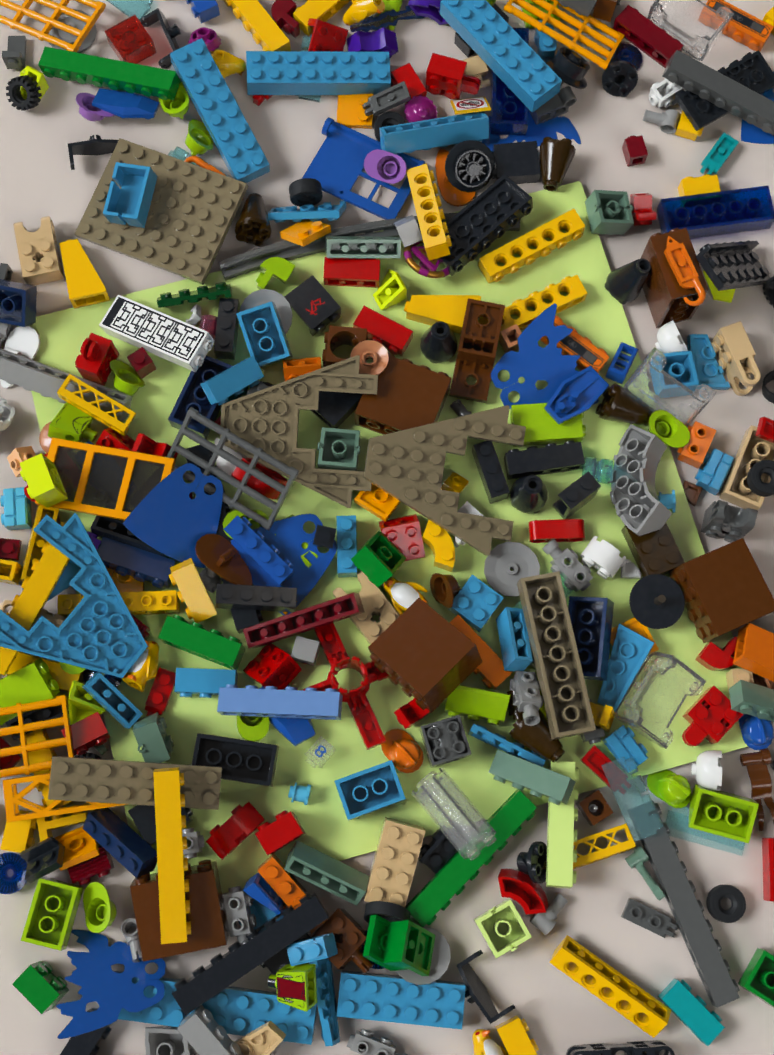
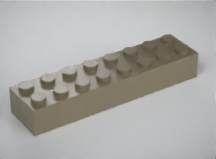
M560 572L520 578L517 582L551 739L555 740L591 733L596 730Z
M52 756L48 800L155 806L154 769L179 767V772L184 773V786H180V794H185V807L181 808L218 810L222 767Z

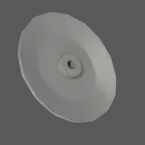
M76 10V11H78V12H81V13H83V14L88 15L87 13L83 12L82 10ZM64 13L57 20L80 30H83L86 22ZM95 24L77 53L85 51L95 41L97 33ZM52 27L49 35L74 44L77 36ZM49 43L52 46V48L66 50L64 48Z
M261 289L252 292L245 298L240 307V312L271 301L274 302L285 335L287 334L292 324L293 314L289 302L282 294L275 290Z
M505 542L497 545L490 551V555L485 560L484 574L488 584L496 592L504 596L517 597L519 596L517 582L520 578L539 575L540 564L536 554L529 547L519 542Z
M428 926L422 928L436 935L429 976H421L409 969L396 970L397 974L406 982L415 985H427L439 980L448 970L451 960L450 946L445 937L436 929Z

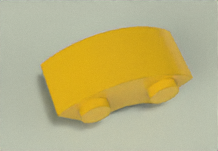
M428 520L422 537L423 543L428 545L433 551L435 558L434 566L452 572L455 562L453 541L446 530Z

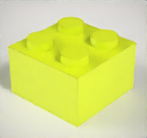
M41 453L20 463L22 468L20 474L23 480L27 481V492L31 499L34 498L38 504H42L46 508L68 499L56 465Z

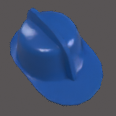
M748 714L741 716L739 725L745 744L754 750L767 748L774 738L771 721L759 719Z

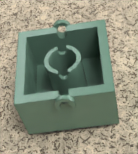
M594 190L585 201L591 234L624 235L634 224L631 213L633 206L629 204L627 192Z
M322 427L321 438L317 450H319L318 468L357 471L358 455L360 454V431Z
M158 712L138 719L134 723L133 733L138 743V751L142 753L145 762L161 763L171 759V752H173L174 743L171 735L167 736L165 719L160 717Z

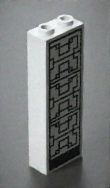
M117 295L99 324L106 334L138 348L143 347L145 351L193 372H197L198 368L202 366L204 358L215 342L209 332L121 295Z

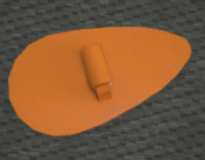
M441 149L438 151L435 165L441 196L445 202L452 206H465L473 200L476 191L464 192L458 190L449 182L445 173V161L449 151Z

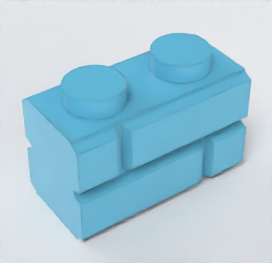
M25 487L4 489L3 495L0 496L1 506L4 507V514H1V523L8 530L32 528L31 500L24 493Z

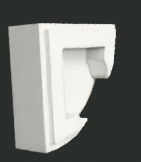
M197 304L191 309L193 313L190 319H186V323L193 326L202 318L201 307Z
M626 559L621 565V578L641 579L639 568L629 559Z

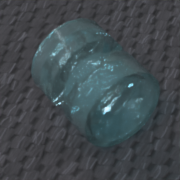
M585 456L582 476L589 471L599 483L609 484L612 476L613 460L601 459L598 461L596 457Z

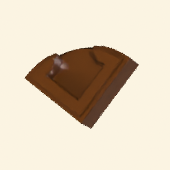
M684 481L683 489L687 501L695 506L703 488Z

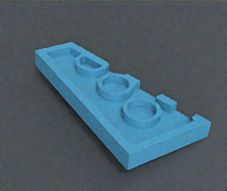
M340 201V205H331V202H325L318 207H314L313 204H305L300 209H297V206L276 207L268 212V219L274 220L277 223L284 222L285 220L300 222L303 219L319 221L321 218L334 221L341 217L347 205L346 201Z
M620 623L608 662L607 681H603L598 698V703L603 706L613 707L615 712L655 644Z
M326 958L309 962V964L316 965L317 1006L322 1027V1039L325 1042V1046H334L340 1042L332 962Z

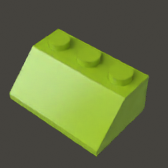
M459 685L446 698L444 712H448V716L451 717L465 715L468 716V720L479 721V719H485L488 724L499 725V722L503 723L505 720L510 695Z
M695 784L690 800L688 827L749 843L759 804L754 799L724 791L706 789Z

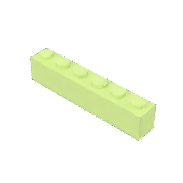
M550 761L549 770L567 776L574 781L578 780L579 768H575V762L556 761L553 763ZM575 785L567 805L564 803L556 805L548 801L546 887L571 889L573 884H576L577 874L576 871H573V862H577V850H573L574 842H577V829H574V821L578 819V809L574 808V800H578V788H575Z

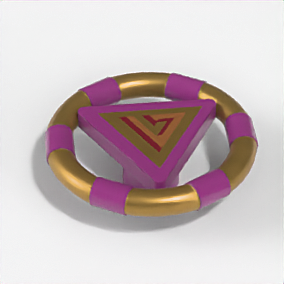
M423 240L404 248V257L407 264L418 274L429 278H442L449 275L447 267L441 271H436L440 261L438 259L429 261L425 247L416 246L423 243ZM411 252L421 260L419 265L413 260Z

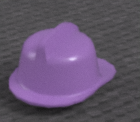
M79 93L76 96L79 113L85 119L100 121L104 117L115 116L92 106L95 95Z
M376 149L368 153L364 159L366 173L370 177L385 183H398L406 174V163L402 157L396 154Z

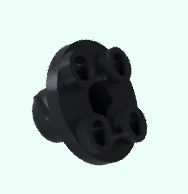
M627 61L611 63L602 74L603 88L613 96L626 97L638 82L636 68Z
M541 841L533 842L528 852H520L517 857L518 869L521 872H528L530 879L534 883L546 882V844Z

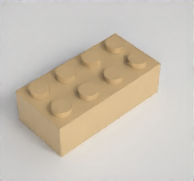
M751 425L745 431L719 498L744 509L759 510L765 497L756 495L750 490L747 484V474L759 461H774V443L755 436L757 427ZM764 473L761 475V480L764 483H770L771 478L768 474Z
M385 817L369 875L367 890L364 894V901H384L403 907L406 906L426 831L423 827Z

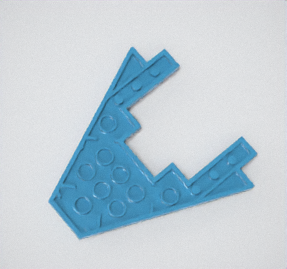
M74 513L62 527L46 514L33 531L81 568L69 582V585L84 597L59 628L41 616L34 626L27 631L0 610V647L123 678L148 645L78 515Z

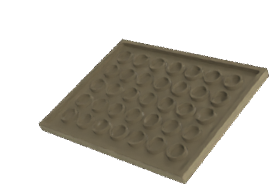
M119 138L74 235L204 285L249 186L242 181ZM116 162L151 167L158 176L145 228L129 226L127 223L126 225L110 223L103 215L110 183L114 181L112 175Z

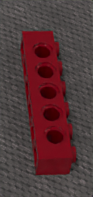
M351 593L245 628L243 632L248 648H258L365 613L359 593Z

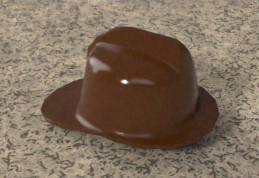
M435 573L430 579V588L435 600L446 608H451L453 599L461 590V586L458 585L455 577Z

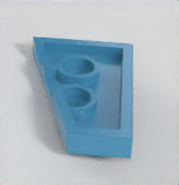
M689 334L687 336L688 351H692L699 386L696 390H728L730 388L729 382H726L722 374L724 371L718 365L715 358L716 353L708 335Z

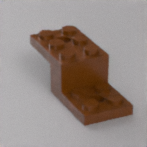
M468 298L449 396L486 403L505 305ZM485 317L488 319V323L482 325L478 322V318ZM473 377L477 382L474 385H469L466 379Z

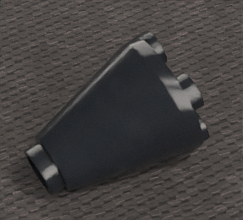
M643 258L637 259L611 271L607 277L605 289L621 304L632 302L639 296L651 269L649 261Z
M436 322L422 336L421 351L432 363L448 361L457 351L456 336L445 322Z
M535 475L517 479L510 489L512 506L523 513L532 514L539 512L548 499V491L545 484Z

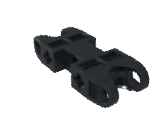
M657 1040L627 1042V1044L605 1045L604 1043L574 1045L568 1048L566 1055H570L573 1050L576 1051L572 1055H615L616 1052L622 1050L625 1055H659L660 1051L664 1050L663 1055H669V1052L670 1055H675L672 1048Z

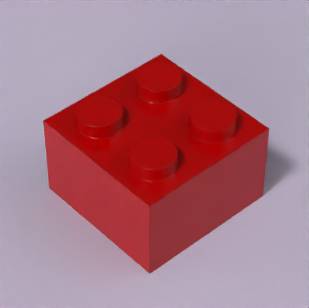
M285 810L275 816L277 820L273 823L267 821L257 827L259 831L255 835L267 855H272L305 834L293 812L290 811L288 813Z

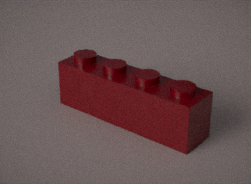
M627 5L615 18L612 29L624 34L626 40L664 68H666L669 59L676 50L682 52L684 45L679 40L674 39L664 29L659 28L652 20L643 16L630 5Z

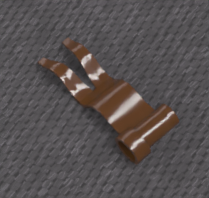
M768 748L760 749L759 752L740 754L741 765L747 766L751 781V797L759 804L757 810L759 831H764V810L761 798H763L774 823L772 782L767 765L771 764L772 759Z

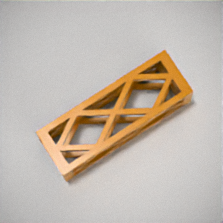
M51 773L3 780L7 823L128 805L87 802L89 804L53 809L63 801L55 800L45 808L23 797L40 783L49 786ZM32 782L21 792H17L18 783ZM19 805L34 812L20 814Z

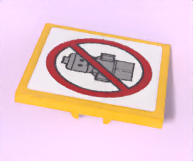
M485 96L450 100L455 115L491 110Z

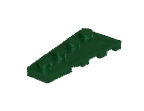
M220 282L211 288L205 285L197 287L195 291H190L189 289L179 290V294L171 295V292L162 293L157 298L158 308L181 305L184 304L185 300L188 303L199 302L203 297L209 300H215L225 294V298L232 297L231 285H226V282Z

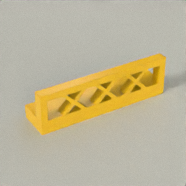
M71 374L67 376L57 392L60 399L123 436H126L129 431L128 426L136 416L134 411ZM72 380L78 384L80 391L70 392L66 387ZM83 393H94L96 401H85ZM109 402L113 410L104 412L100 409L99 403ZM126 412L130 416L125 423L117 420L116 413Z
M625 823L574 842L573 846L575 847L573 850H576L578 844L581 843L590 846V850L584 856L577 853L578 858L576 863L573 862V869L634 849L636 845L628 824ZM624 829L628 841L621 843L613 839L617 831ZM604 837L610 840L607 848L601 849L595 846L597 838ZM593 848L596 849V850H598V851H595V852L591 853V851H592Z

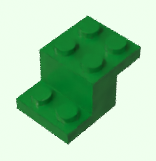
M371 915L363 957L390 971L409 969L421 976H429L436 935L410 920L389 922L378 915Z

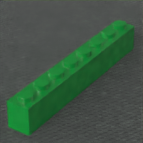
M50 47L44 48L38 63L43 74L49 78L57 77L65 81L72 80L81 84H93L96 87L103 86L112 90H123L131 94L139 93L147 97H159L162 100H174L181 83L176 71Z
M517 789L453 855L442 869L405 906L410 911V915L422 927L426 924L428 926L431 925L437 918L436 913L440 909L444 911L450 905V899L455 894L458 896L465 889L464 884L469 879L472 881L480 873L478 869L483 864L486 866L494 858L492 855L497 849L501 851L508 843L506 840L511 835L515 836L522 829L520 825L525 820L528 822L536 814L534 810L537 807Z

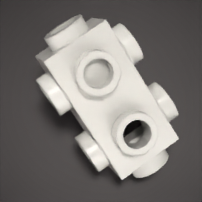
M665 78L662 82H656L651 86L649 102L652 106L656 105L659 109L663 106L668 108L675 99L674 95L684 88Z

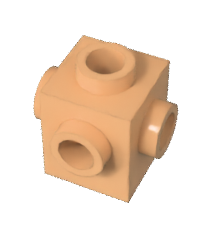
M32 446L15 448L7 457L16 477H21L20 471L22 468L20 463L36 456Z

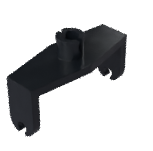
M159 8L141 18L140 22L143 27H149L160 21L173 51L179 49L175 37L181 34L180 29L176 24L170 27ZM170 54L159 60L158 64L162 69L172 65Z
M92 135L87 141L69 143L68 152L71 170H75L73 155L113 153L119 140L101 139L99 135H96L95 139L94 135Z
M479 950L456 966L468 989L465 991V998L471 996L467 1001L471 1004L475 1002L491 1024L515 1009V1006L513 1004L498 1014L486 987L469 964V962L483 954L482 950Z

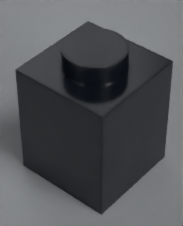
M317 525L313 546L332 550L336 529Z

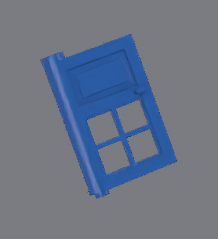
M328 117L322 128V134L327 136L302 179H316L321 183L322 191L382 219H395L411 193L408 176L401 188L398 189L362 172L364 169V159L367 154L376 149L382 150L380 142L337 123L334 119ZM397 153L405 161L407 169L425 164L423 160L420 161L405 153ZM359 176L376 183L368 199L351 191ZM380 185L397 193L389 208L371 201Z

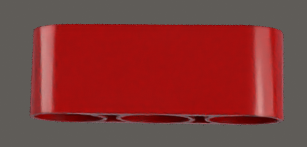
M584 520L530 521V542L548 543L552 539H555L556 542L585 540Z

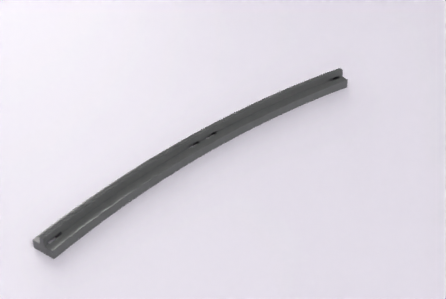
M444 213L445 219L442 222L449 221L457 213ZM414 216V218H415V220H416V222H417V225H418V227H419V230H420L418 218H417V216ZM406 217L331 229V233L304 247L285 240L221 260L218 263L226 281L261 269L260 265L271 257H281L288 261L324 252L326 250V236H355V234L365 233L357 236L399 237L394 223ZM520 220L507 231H520ZM236 266L235 268H232V269H229V270H225V269H227V268Z

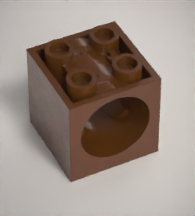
M329 325V332H325L323 367L345 360L335 356L333 351L341 345L355 347L358 343L368 340L367 329Z

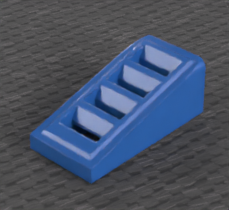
M621 342L605 377L623 384L638 349ZM621 351L630 354L631 357L628 356V355H626V354L621 353Z
M259 872L246 882L243 889L246 894L277 915L282 912L285 902Z

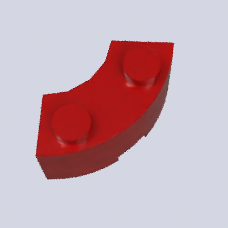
M242 458L241 460L250 465L253 458ZM257 462L255 469L286 486L288 480L285 477ZM236 467L231 476L242 481L246 472ZM252 475L246 484L270 499H277L281 493Z
M250 802L246 803L243 807L239 804L232 810L231 813L233 815L222 826L218 824L209 832L211 836L206 842L221 860L235 850L265 820Z
M501 869L498 880L502 897L516 900L523 907L526 915L545 913L547 911L548 899L539 883H534L529 875L521 871Z

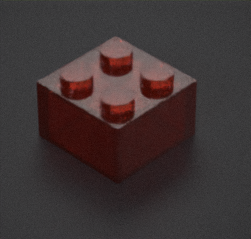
M136 15L105 31L108 43L120 61L138 64L156 53L152 38Z

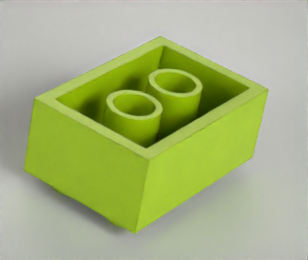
M46 877L39 878L21 941L60 951L67 949L84 887Z

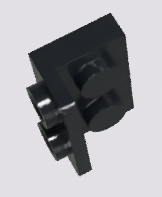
M446 827L442 830L439 828L432 835L433 840L428 845L424 844L421 847L418 860L428 866L435 874L442 869L463 845V842Z
M49 837L22 851L20 857L28 862L25 879L31 883L63 866L65 846L55 838Z

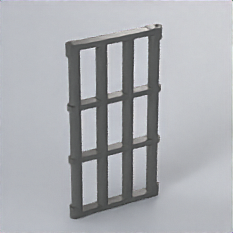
M190 407L167 457L173 458L177 452L204 468V475L209 476L212 473L237 488L233 498L223 493L222 501L228 504L229 508L238 510L269 531L293 482L299 474V470L292 466L289 467L264 452L262 448L255 447L230 432V429L223 428L201 415L198 410ZM192 418L222 435L217 445L187 428ZM184 435L213 452L209 462L179 445ZM227 439L254 454L250 465L222 449ZM218 456L246 472L242 481L235 479L214 466ZM259 458L290 476L286 486L255 469ZM175 464L174 470L177 469L179 466ZM188 471L183 474V478L192 483L195 480V476ZM251 475L282 493L277 503L246 485ZM207 483L204 486V491L212 495L215 493L216 488ZM242 492L272 509L273 511L269 519L239 503L238 500Z

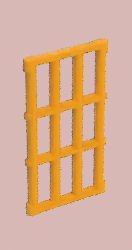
M0 0L1 6L17 12L13 20L0 15V23L8 25L11 29H17L37 37L41 41H47L67 51L77 53L79 47L104 11L106 4L94 0H74L95 9L92 16H88L66 7L70 0H61L59 4L51 0H25L22 6L8 0ZM34 1L55 11L51 17H47L30 10L29 7ZM64 13L86 22L83 30H80L57 20ZM26 15L46 25L42 31H39L19 22ZM52 27L77 36L74 44L49 35Z
M509 0L504 6V11L520 18L538 29V31H542L569 47L570 50H574L596 63L604 70L608 68L613 54L622 39H624V34L592 17V15L589 14L588 17L579 15L574 9L562 6L557 0H550L554 2L553 5L545 0H530L547 10L548 13L541 11L525 0ZM513 3L517 4L518 6L522 7L523 9L527 10L528 12H530V13L534 14L535 16L539 17V18L542 19L543 21H542V22H539L538 20L534 19L533 17L529 16L528 14H526V13L522 12L521 10L517 9L516 7L512 6V4H513ZM556 6H561L562 8L566 9L567 11L584 20V22H580L579 20L575 19L569 14L558 9ZM551 14L556 15L557 17L561 18L567 23L578 28L579 31L577 32L574 29L563 24L562 22L558 21L557 19L553 18ZM546 22L574 38L573 41L546 26ZM589 23L593 25L594 27L598 28L599 30L603 31L609 36L615 38L617 42L612 41L611 39L607 38L606 36L602 35L601 33L597 32L596 30L592 29L586 24ZM582 31L588 34L589 36L593 37L594 39L600 41L601 43L605 44L606 46L610 47L612 50L609 51L601 45L597 44L596 42L585 37L581 34ZM576 41L583 43L584 45L588 46L589 48L593 49L599 54L605 56L607 58L606 61L600 58L599 56L593 54L592 52L588 51L587 49L583 48L582 46L578 45Z
M66 694L56 696L53 699L25 704L16 703L14 706L0 708V716L17 713L19 723L16 726L0 728V737L20 733L21 739L20 746L0 749V757L22 753L24 763L23 766L0 770V778L20 774L29 775L31 772L51 769L52 760L29 764L28 752L67 745L68 757H74ZM62 705L63 717L24 724L23 712ZM61 725L65 726L66 737L30 744L26 742L25 732Z

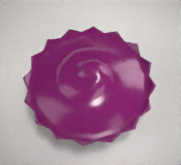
M205 27L192 32L188 44L202 38L209 52L214 51L221 45V39L216 32Z
M421 95L418 97L413 96L412 100L408 101L405 105L404 112L409 123L435 119L438 114L437 106L433 104V100H429L428 97H422Z

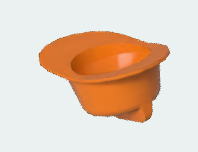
M392 729L386 732L384 735L386 743L381 744L385 756L392 760L394 766L401 772L413 773L418 770L423 763L424 757L422 749L415 740L401 729Z

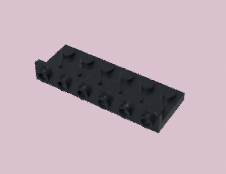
M759 50L753 54L751 52L747 53L740 61L738 59L733 61L726 69L722 67L718 70L721 74L761 95L774 88V73ZM684 89L674 95L675 99L671 102L673 106L679 104L696 131L730 113L706 99L700 98L691 91H684Z
M504 174L446 222L448 233L445 234L450 236L452 246L449 247L451 255L437 259L448 268L451 276L460 272L481 251L489 248L493 241L502 237L505 231L515 226L524 215H528L533 208L532 197Z
M748 240L746 242L706 244L699 250L700 253L695 256L718 291L763 285L765 281L770 279L769 271L760 264L758 255L751 251L759 244L758 241Z

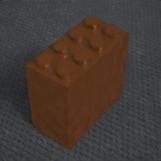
M675 228L668 233L653 234L649 238L641 258L648 260L651 265L649 275L643 285V291L656 328L662 327L672 320L674 323L689 320L699 307L690 306L683 299L687 297L691 301H696L698 294L695 288L685 289L679 285L664 254L668 236L684 244L699 275L698 278L705 290V294L708 291L701 267L695 257L696 253L687 228Z
M388 353V365L378 375L377 395L362 394L355 411V424L385 435L437 422L450 391L451 377L444 372L437 373L431 371L427 366H418L408 359L401 360Z
M743 538L687 561L669 572L670 578L680 586L683 592L688 617L694 623L696 633L703 643L774 612V598Z
M420 598L368 647L371 653L370 658L375 662L374 666L381 673L386 672L389 675V680L394 685H401L403 687L402 691L409 698L413 696L421 709H428L431 713L482 663L476 644Z
M203 860L199 862V865L194 866L188 863V871H184V879H189V892H185V900H190V913L186 914V922L191 921V935H187V942L161 944L158 873H147L141 877L134 878L130 885L143 962L227 945L229 932L226 931L225 927L226 913L221 905L223 896L216 861Z

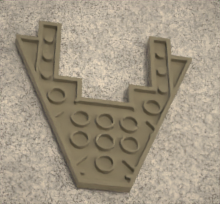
M356 355L222 404L220 426L230 429V432L255 447L262 448L264 452L289 467L292 466L298 469L299 474L295 479L296 482L347 508H351L352 490L371 491L372 483L363 478L364 471L315 468L316 449L297 448L299 409L318 410L319 391L377 395L378 375L359 374L360 356ZM226 440L225 446L248 458L254 457V454L232 441ZM259 458L258 462L290 478L286 473Z
M506 405L373 437L368 441L363 478L480 553L489 556L492 538L511 541L513 521L457 512L460 493L441 490L446 453L464 456L467 437L522 447L524 445L526 427L508 424L510 406Z

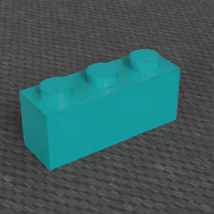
M673 979L658 995V998L671 1009L703 1044L709 1046L725 1028L720 1023L722 1019L714 1011L710 1013L705 1008L707 1004L698 995L694 997L689 992L691 987L684 980Z

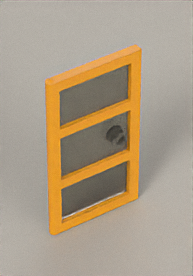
M52 438L47 458L56 465L68 499L51 507L125 521L146 495L173 472L176 460L175 458Z

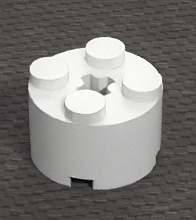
M594 536L581 554L583 558L581 563L588 568L593 566L598 570L597 574L604 579L608 577L613 578L626 560V557L623 556L621 558L619 556L621 552L603 539L601 542L597 541L598 537Z

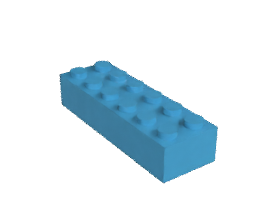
M342 970L337 1017L462 1029L466 985L465 983L441 980L427 985H415L406 982L401 976L364 974L363 972Z

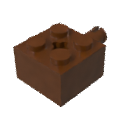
M338 908L312 937L333 932L338 954L328 959L338 970L344 969L353 961L366 974L369 968L374 966L369 959L363 957L361 952L365 946L367 932L344 908ZM338 935H344L342 937L344 942H338Z

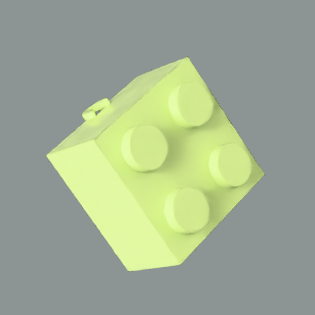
M511 899L505 900L474 919L495 958L510 950L511 952L519 948L518 945L532 937Z

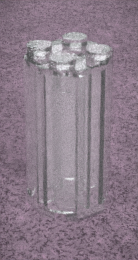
M441 767L439 768L440 773L432 771L416 785L418 791L415 792L413 790L411 794L465 860L469 858L473 861L481 854V849L485 846H491L496 841L494 836L497 832L444 768Z

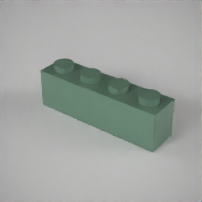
M326 236L325 255L327 258H401V239L399 237Z
M743 680L738 681L729 688L731 710L774 722V689Z
M497 750L489 773L494 775V780L504 784L505 781H509L512 783V787L521 791L524 788L529 789V794L541 798L542 795L549 797L548 801L556 805H560V803L567 805L576 781L567 776Z
M298 840L289 852L284 867L285 871L356 906L366 893L369 881L368 875Z

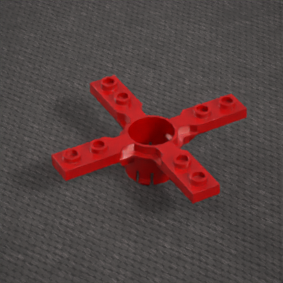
M334 623L314 629L327 661L331 665L327 680L308 688H316L317 691H325L327 688L337 689V692L341 693L343 696L342 702L348 704L367 750L386 743V739L366 694L369 691L370 683L386 679L389 675L386 672L381 673L374 666V661L366 664L361 662L360 664V658L353 656L352 660H350ZM346 668L355 669L362 675L364 680L360 682L362 686L350 690L349 693H347L348 690L341 687L338 689L339 683L336 677H334L340 670Z

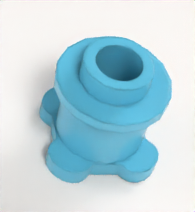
M672 490V494H661L659 492V496H657L659 501L667 509H672V513H675V490Z
M295 782L294 786H290L288 798H292V803L298 801L308 805L311 785L308 784L307 787L297 785V782Z

